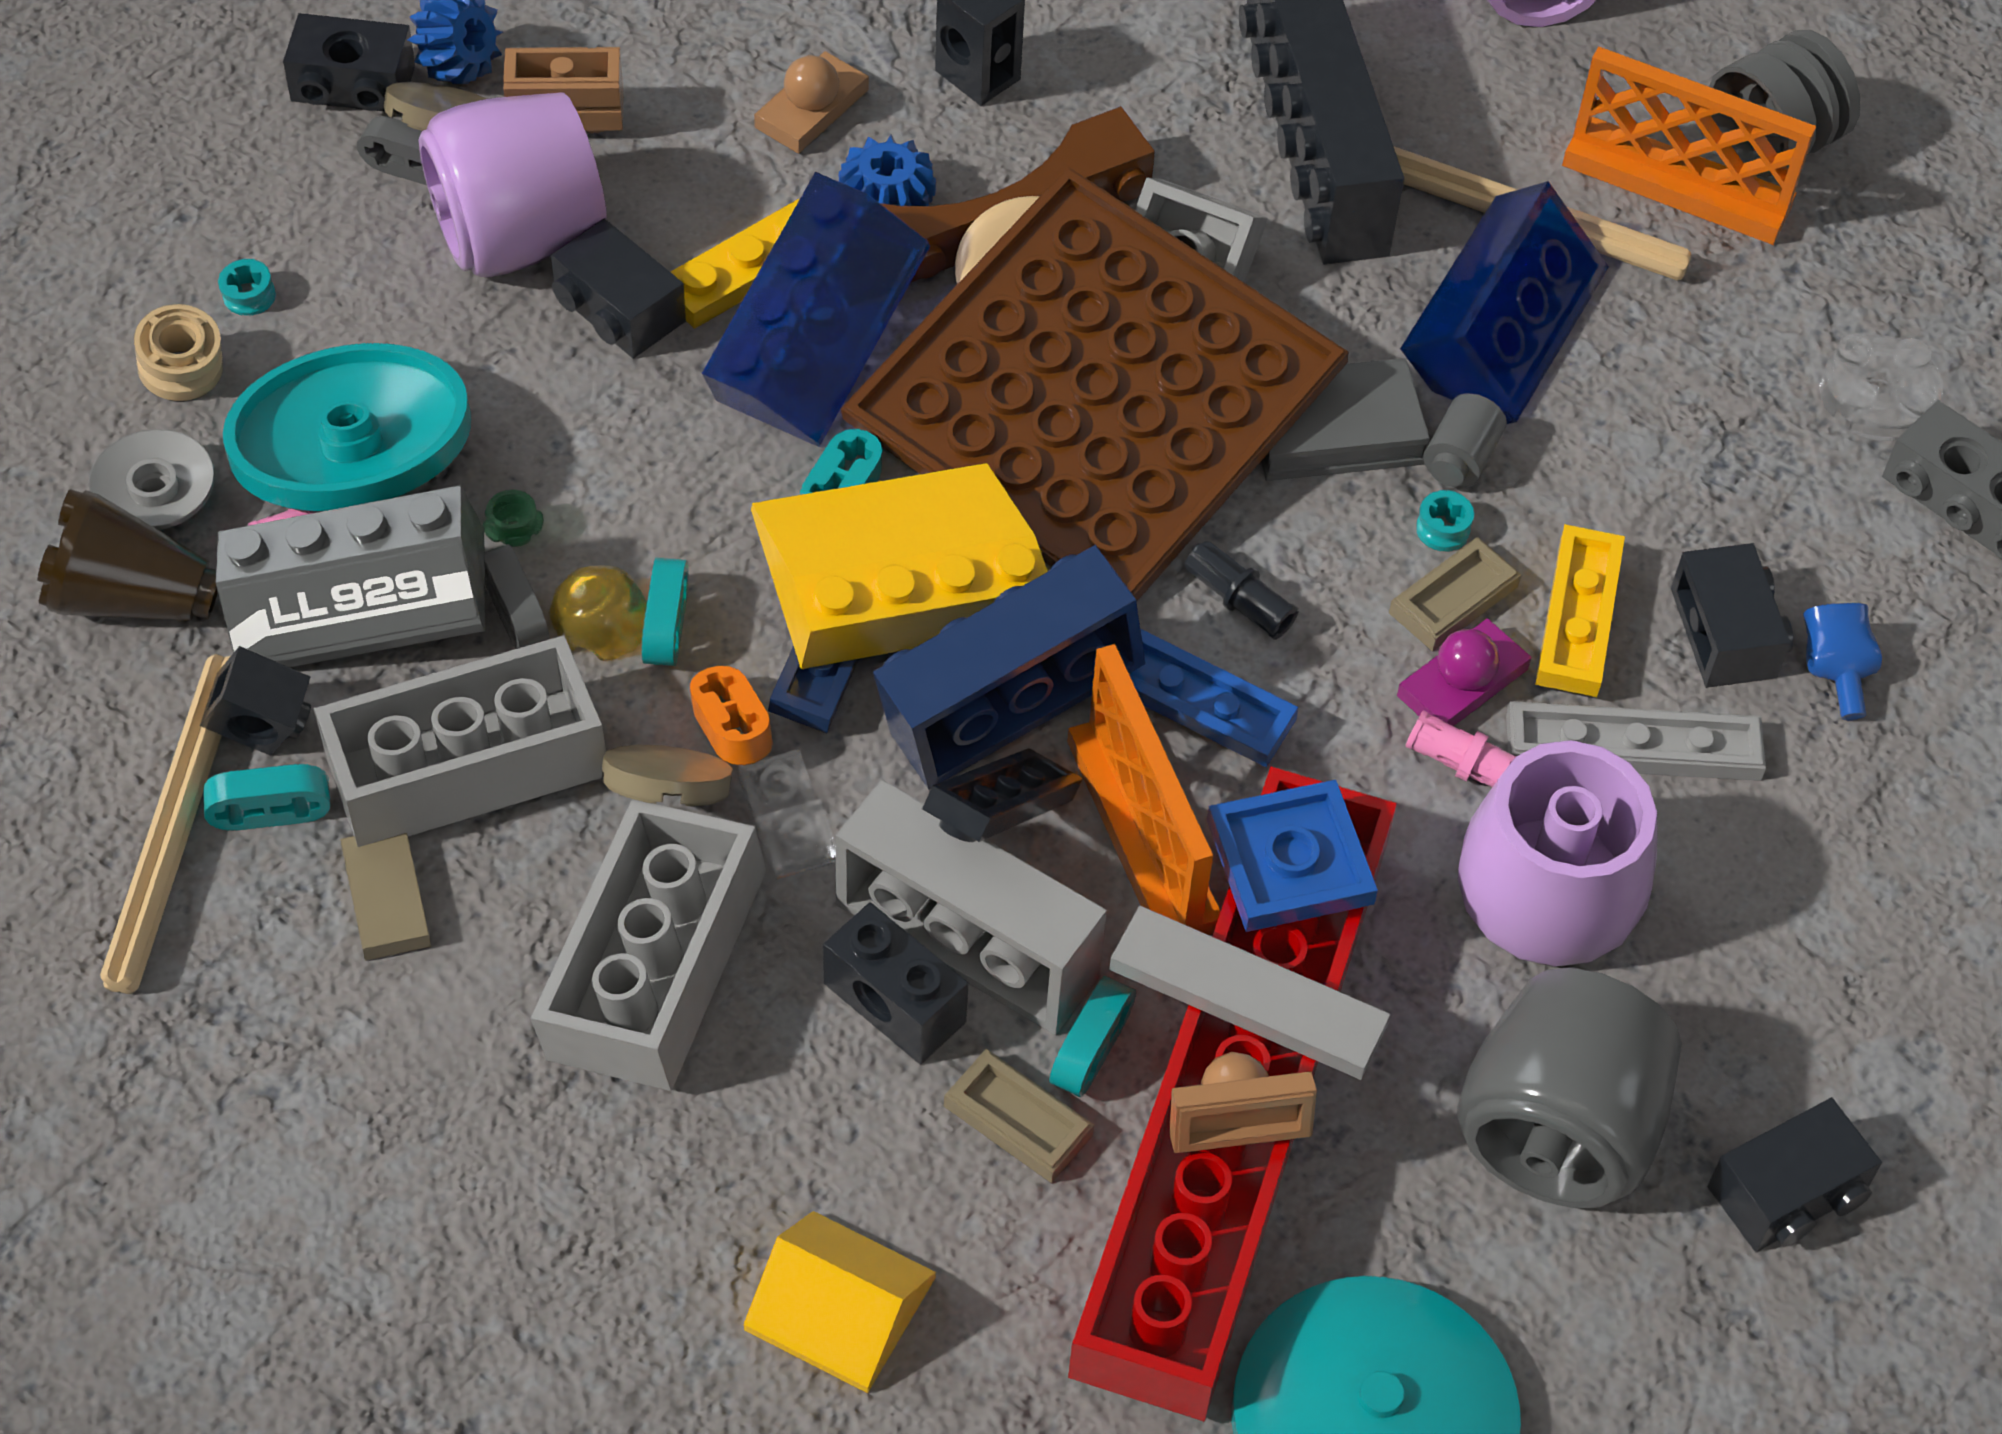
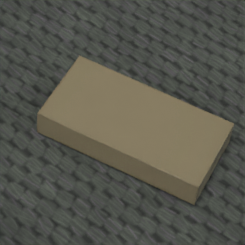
M1476 537L1391 600L1389 614L1433 652L1443 644L1450 634L1466 627L1515 590L1519 585L1521 574L1480 538Z
M407 833L360 847L357 846L354 836L340 839L365 961L431 947Z
M988 1049L983 1051L944 1095V1107L1051 1184L1093 1136V1123Z

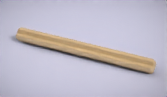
M1394 146L1404 175V185L1674 280H1681L1686 274L1691 261V252L1687 248Z
M213 654L205 662L100 974L101 979L104 981V987L112 992L132 994L139 988L203 794L204 784L208 779L222 736L201 727L200 723L216 674L230 656L223 657Z

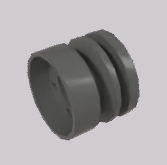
M1795 30L1785 35L1779 41L1768 44L1759 52L1751 53L1731 63L1714 74L1709 85L1711 88L1815 125L1816 129L1807 155L1817 152L1826 145L1852 132L1860 116V92L1853 70L1843 53L1827 37L1813 30ZM1721 113L1710 115L1722 133L1739 129V126L1732 117ZM1775 133L1765 135L1777 153L1796 147L1797 141ZM1749 141L1732 145L1743 163L1760 158ZM1766 171L1755 176H1772V173Z

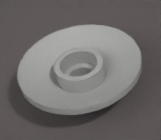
M164 429L144 430L118 439L98 456L90 471L89 491L101 495L155 529L163 530L188 520L205 505L214 487V467L205 448L188 435Z

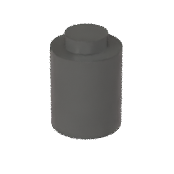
M1461 394L1455 397L1423 455L1424 463L1432 476L1441 484L1450 487H1468L1475 484L1506 428L1507 421L1503 411L1491 400L1477 394Z

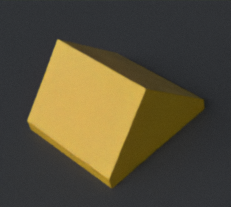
M812 1211L777 1236L744 1321V1331L869 1393L934 1282L936 1272Z

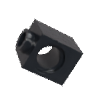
M239 646L216 674L200 726L271 756L288 736L296 739L302 732L311 710V704L303 701L311 677Z

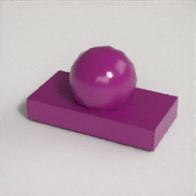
M1487 618L1473 629H1461L1450 634L1440 646L1436 657L1399 684L1397 697L1418 716L1424 710L1443 720V722L1455 726L1529 669L1532 657Z

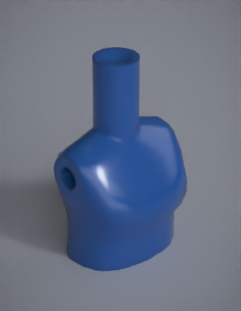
M1839 603L1820 605L1807 609L1803 613L1808 636L1806 662L1809 672L1815 677L1835 681L1842 720L1850 721L1864 718L1867 714L1861 679L1877 673L1882 665V653L1870 627L1868 605L1861 603Z

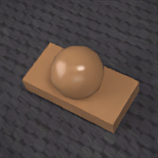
M826 51L819 57L807 55L796 59L786 71L784 88L754 114L755 128L799 154L869 90V76Z
M1230 1052L1216 1057L1206 1068L1201 1085L1172 1088L1170 1138L1174 1153L1312 1136L1317 1094L1312 1072L1269 1076L1261 1062L1250 1055Z

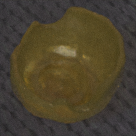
M610 565L587 566L577 568L558 585L552 596L548 613L558 637L565 636L571 651H574L577 647H582L593 652L601 661H611L634 651L642 642L647 601L632 576L625 570Z

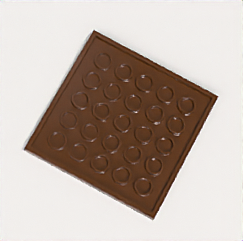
M1067 167L841 408L842 419L854 428L865 430L875 435L881 443V447L919 474L987 463L1035 534L1045 563L1052 567L1061 558L1071 554L1078 555L1096 545L1133 594L1136 601H1138L1348 363L1349 352L1090 180Z

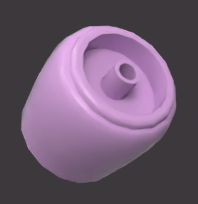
M563 92L492 98L458 105L435 115L429 121L427 129L420 134V157L431 201L447 246L456 264L463 271L471 270L476 276L488 278L526 268L551 257V254L602 219H606L603 188L587 134L572 101Z
M1569 740L1543 743L1515 757L1472 816L1464 836L1458 868V882L1466 911L1487 939L1518 959L1552 967L1589 963L1622 945L1646 911L1652 891L1657 860V810L1649 785L1626 760L1603 747Z

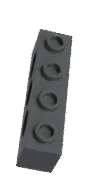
M1937 400L1896 440L1882 477L1895 485L1899 491L1911 496L1945 519L1949 525L1963 531L1991 550L2002 560V442Z

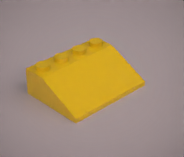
M987 463L755 502L751 506L754 522L801 669L887 654L904 649H913L938 635L949 622L961 617L968 618L994 603L997 597L1005 590L1014 586H1024L1048 572L1035 534Z

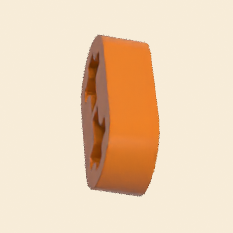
M730 666L709 667L698 672L690 683L694 716L716 754L722 760L734 765H747L764 759L771 752L773 746L768 712L745 675L740 670ZM718 696H722L727 702L722 703ZM740 727V728L742 729V731H743L744 734H741V733H740L737 729H735V728Z

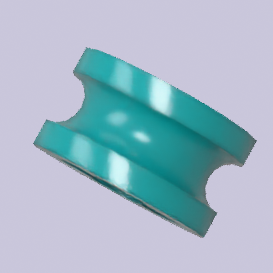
M255 259L237 260L227 265L219 274V289L225 306L231 312L246 316L256 315L269 309L274 303L276 297L275 287L269 268L263 262ZM249 282L252 283L251 286L253 290L248 292H239L243 290L241 286L242 284Z
M1450 490L1432 492L1423 499L1420 505L1416 533L1420 540L1429 548L1446 552L1457 550L1466 544L1470 536L1471 525L1474 520V508L1466 497ZM1436 516H1445L1448 523L1455 525L1445 526L1442 518H1436Z

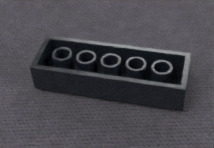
M1247 0V4L1240 5L1239 7L1241 35L1243 38H1250L1252 42L1251 61L1253 72L1256 78L1263 77L1266 113L1269 118L1276 117L1278 123L1277 143L1279 153L1282 159L1289 158L1292 167L1290 172L1291 190L1296 201L1302 200L1305 207L1304 229L1308 242H1316L1323 265L1390 257L1404 184V175L1344 1Z

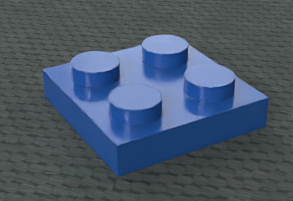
M1337 780L1209 806L1207 823L1246 932L1375 904L1378 889Z

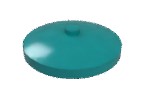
M384 343L351 344L327 348L298 357L276 367L252 383L237 398L227 414L223 427V443L232 473L236 480L251 494L264 501L286 508L305 511H328L395 498L428 482L444 470L460 453L469 437L472 416L463 380L441 358L420 349L403 345Z
M1377 1276L1345 1277L1330 1280L1294 1295L1277 1307L1257 1328L1247 1344L1237 1371L1231 1403L1233 1434H1520L1521 1428L1520 1404L1512 1373L1503 1354L1485 1329L1465 1310L1432 1290L1407 1281Z

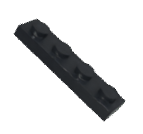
M1027 748L933 785L922 810L940 819V828L950 836L965 842H981L1073 801L1083 778L1036 751Z

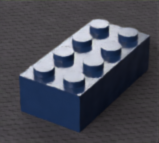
M1094 545L1078 555L1071 554L1061 558L1045 574L1024 586H1014L1005 590L997 597L994 603L968 618L961 617L949 622L938 635L913 649H904L893 654L882 667L873 671L890 734L928 790L933 785L949 779L1092 696L1096 649L1115 644L1129 674L1144 666L1146 663L1137 601L1097 546Z

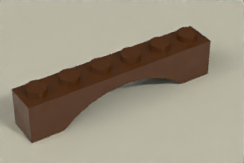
M1120 106L1072 124L1062 143L1042 165L1020 181L995 193L965 202L936 206H896L867 201L817 220V261L848 307L867 299L879 298L893 289L919 279L931 278L940 271L955 266L959 244L974 220L989 208L1006 200L1026 196H1041L1067 167H1070L1121 202L1136 199L1141 195L1146 178H1152L1155 151Z

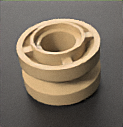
M173 304L151 311L140 321L134 334L137 369L140 380L150 392L167 400L187 401L207 394L216 386L222 375L223 360L220 331L212 317L196 307ZM179 351L185 352V353H182V354H172V353H174V352H179Z

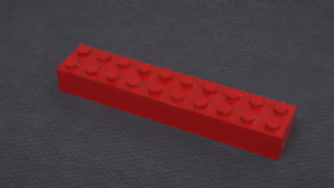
M1270 766L1261 795L1321 783L1323 781ZM1339 786L1373 879L1376 882L1387 847L1397 803ZM1229 886L1212 937L1341 992L1368 906L1246 932ZM1188 1005L1072 1342L1068 1378L1205 1422L1294 1139L1174 1153L1170 1138L1172 1088L1201 1085L1205 1070L1216 1057L1230 1052L1247 1054L1260 1061L1269 1076L1312 1072L1314 1078L1318 1061Z

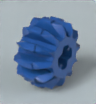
M420 0L421 11L409 16L416 26V34L407 40L418 46L419 50L414 63L427 67L428 78L452 82V84H469L470 81H476L477 77H483L485 74L492 73L491 60L502 55L495 43L496 37L504 33V31L496 28L493 23L498 9L485 5V0Z
M892 134L886 142L878 143L868 137L863 148L850 147L846 162L841 164V170L838 175L839 189H841L842 203L845 206V210L867 201L896 206H929V203L933 202V196L936 194V178L933 177V164L930 161L929 153L918 152L914 140L901 145L897 144Z

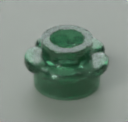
M510 489L495 494L489 500L484 512L486 521L483 523L485 535L493 542H502L505 545L510 544L511 547H519L529 543L531 536L539 534L544 524L543 514L541 511L536 510L533 498L521 490ZM514 521L518 522V523H514V524H508L509 522H514Z

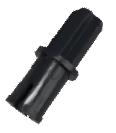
M1209 541L1201 544L1198 543L1191 550L1190 555L1185 561L1187 570L1223 598V606L1227 610L1233 611L1236 608L1266 631L1273 640L1282 637L1290 629L1298 616L1299 611L1297 610L1299 608L1294 604H1290L1259 580L1260 573L1257 569L1249 568L1246 570Z

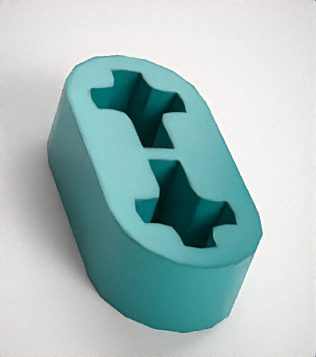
M849 429L836 434L803 482L800 495L877 482L882 472V447L877 437L868 431L860 429ZM857 455L865 457V459L858 458L855 460L849 471L845 470V460L852 461Z
M657 557L654 560L643 626V664L676 666L687 602L688 560Z
M292 764L229 771L209 778L204 784V818L208 824L222 830H247L307 823L324 817L330 810L329 777L324 770L313 765Z
M1103 976L1058 1052L1050 1073L1049 1081L1051 1084L1078 1097L1084 1096L1128 1020L1135 1002L1136 989L1108 976Z

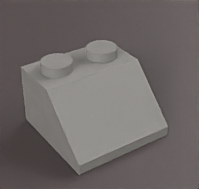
M1146 178L1135 209L1136 212L1242 282L1249 273L1268 217L1159 178Z

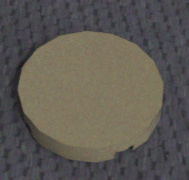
M417 82L394 83L386 89L384 110L390 118L396 117L397 111L403 113L401 122L408 124L407 126L413 129L424 131L427 129L429 121L438 113L458 105L487 98L449 86Z
M664 745L619 746L606 751L602 763L603 783L611 791L627 798L654 804L656 802H663L664 795L681 796L680 804H685V806H703L720 802L729 795L733 768L726 761L710 754Z

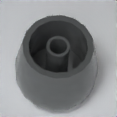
M1577 968L1545 970L1527 982L1486 1037L1469 1068L1457 1106V1118L1470 1152L1488 1172L1504 1183L1543 1202L1570 1208H1600L1633 1193L1640 1187L1651 1168L1669 1120L1682 1047L1676 1023L1657 1002L1632 985L1603 973Z

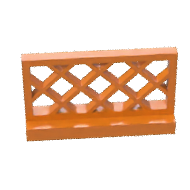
M1598 46L1592 57L1573 138L1565 151L1562 166L1774 245L1792 209L1797 194L1795 190L1816 126ZM1604 71L1623 77L1632 89L1615 93L1604 78ZM1667 93L1678 97L1685 109L1669 113L1656 95ZM1641 101L1653 119L1636 123L1625 105ZM1609 111L1619 126L1593 117V115ZM1721 113L1732 117L1739 126V129L1722 133L1710 115ZM1695 121L1706 139L1690 143L1678 125ZM1662 131L1672 146L1649 138L1646 135ZM1775 133L1797 141V144L1793 149L1777 153L1765 135ZM1749 141L1760 158L1743 163L1732 145ZM1716 151L1725 165L1700 157L1699 155ZM1770 171L1780 186L1753 175Z
M1112 644L1096 649L1090 719L1087 723L1068 728L1067 743L1140 906L1202 933L1211 935L1214 932L1221 912L1209 888L1213 853L1116 645Z

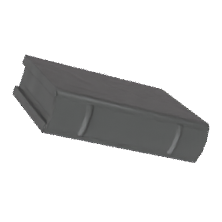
M1407 359L1371 360L1370 362L1346 364L1261 460L1266 481L1424 465L1423 447L1429 443V435Z

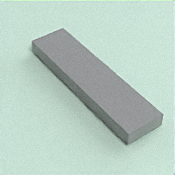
M1514 701L1509 702L1506 712L1508 753L1516 757L1539 744L1572 740L1607 749L1629 762L1639 774L1761 781L1766 770L1761 716Z
M1140 905L1110 960L1109 970L1359 1080L1362 1079L1376 1051L1391 1015Z

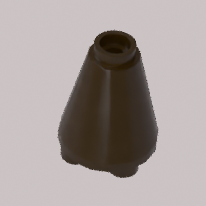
M72 489L68 490L58 520V525L64 527L59 547L49 544L40 564L37 581L43 582L39 596V604L46 606L48 611L60 615L191 621L193 616L209 619L218 596V589L216 585V569L209 568V561L97 493L87 490L83 493Z

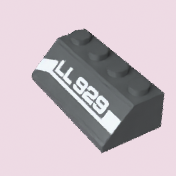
M461 485L218 531L216 585L233 653L241 646L287 667H293L485 631L484 527Z

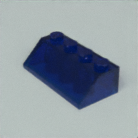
M815 172L702 372L715 400L820 447L930 248L929 242L867 193Z
M1549 181L1497 195L1400 347V350L1432 392L1450 400L1461 394L1483 396L1494 402L1503 411L1507 424L1516 423L1609 268Z

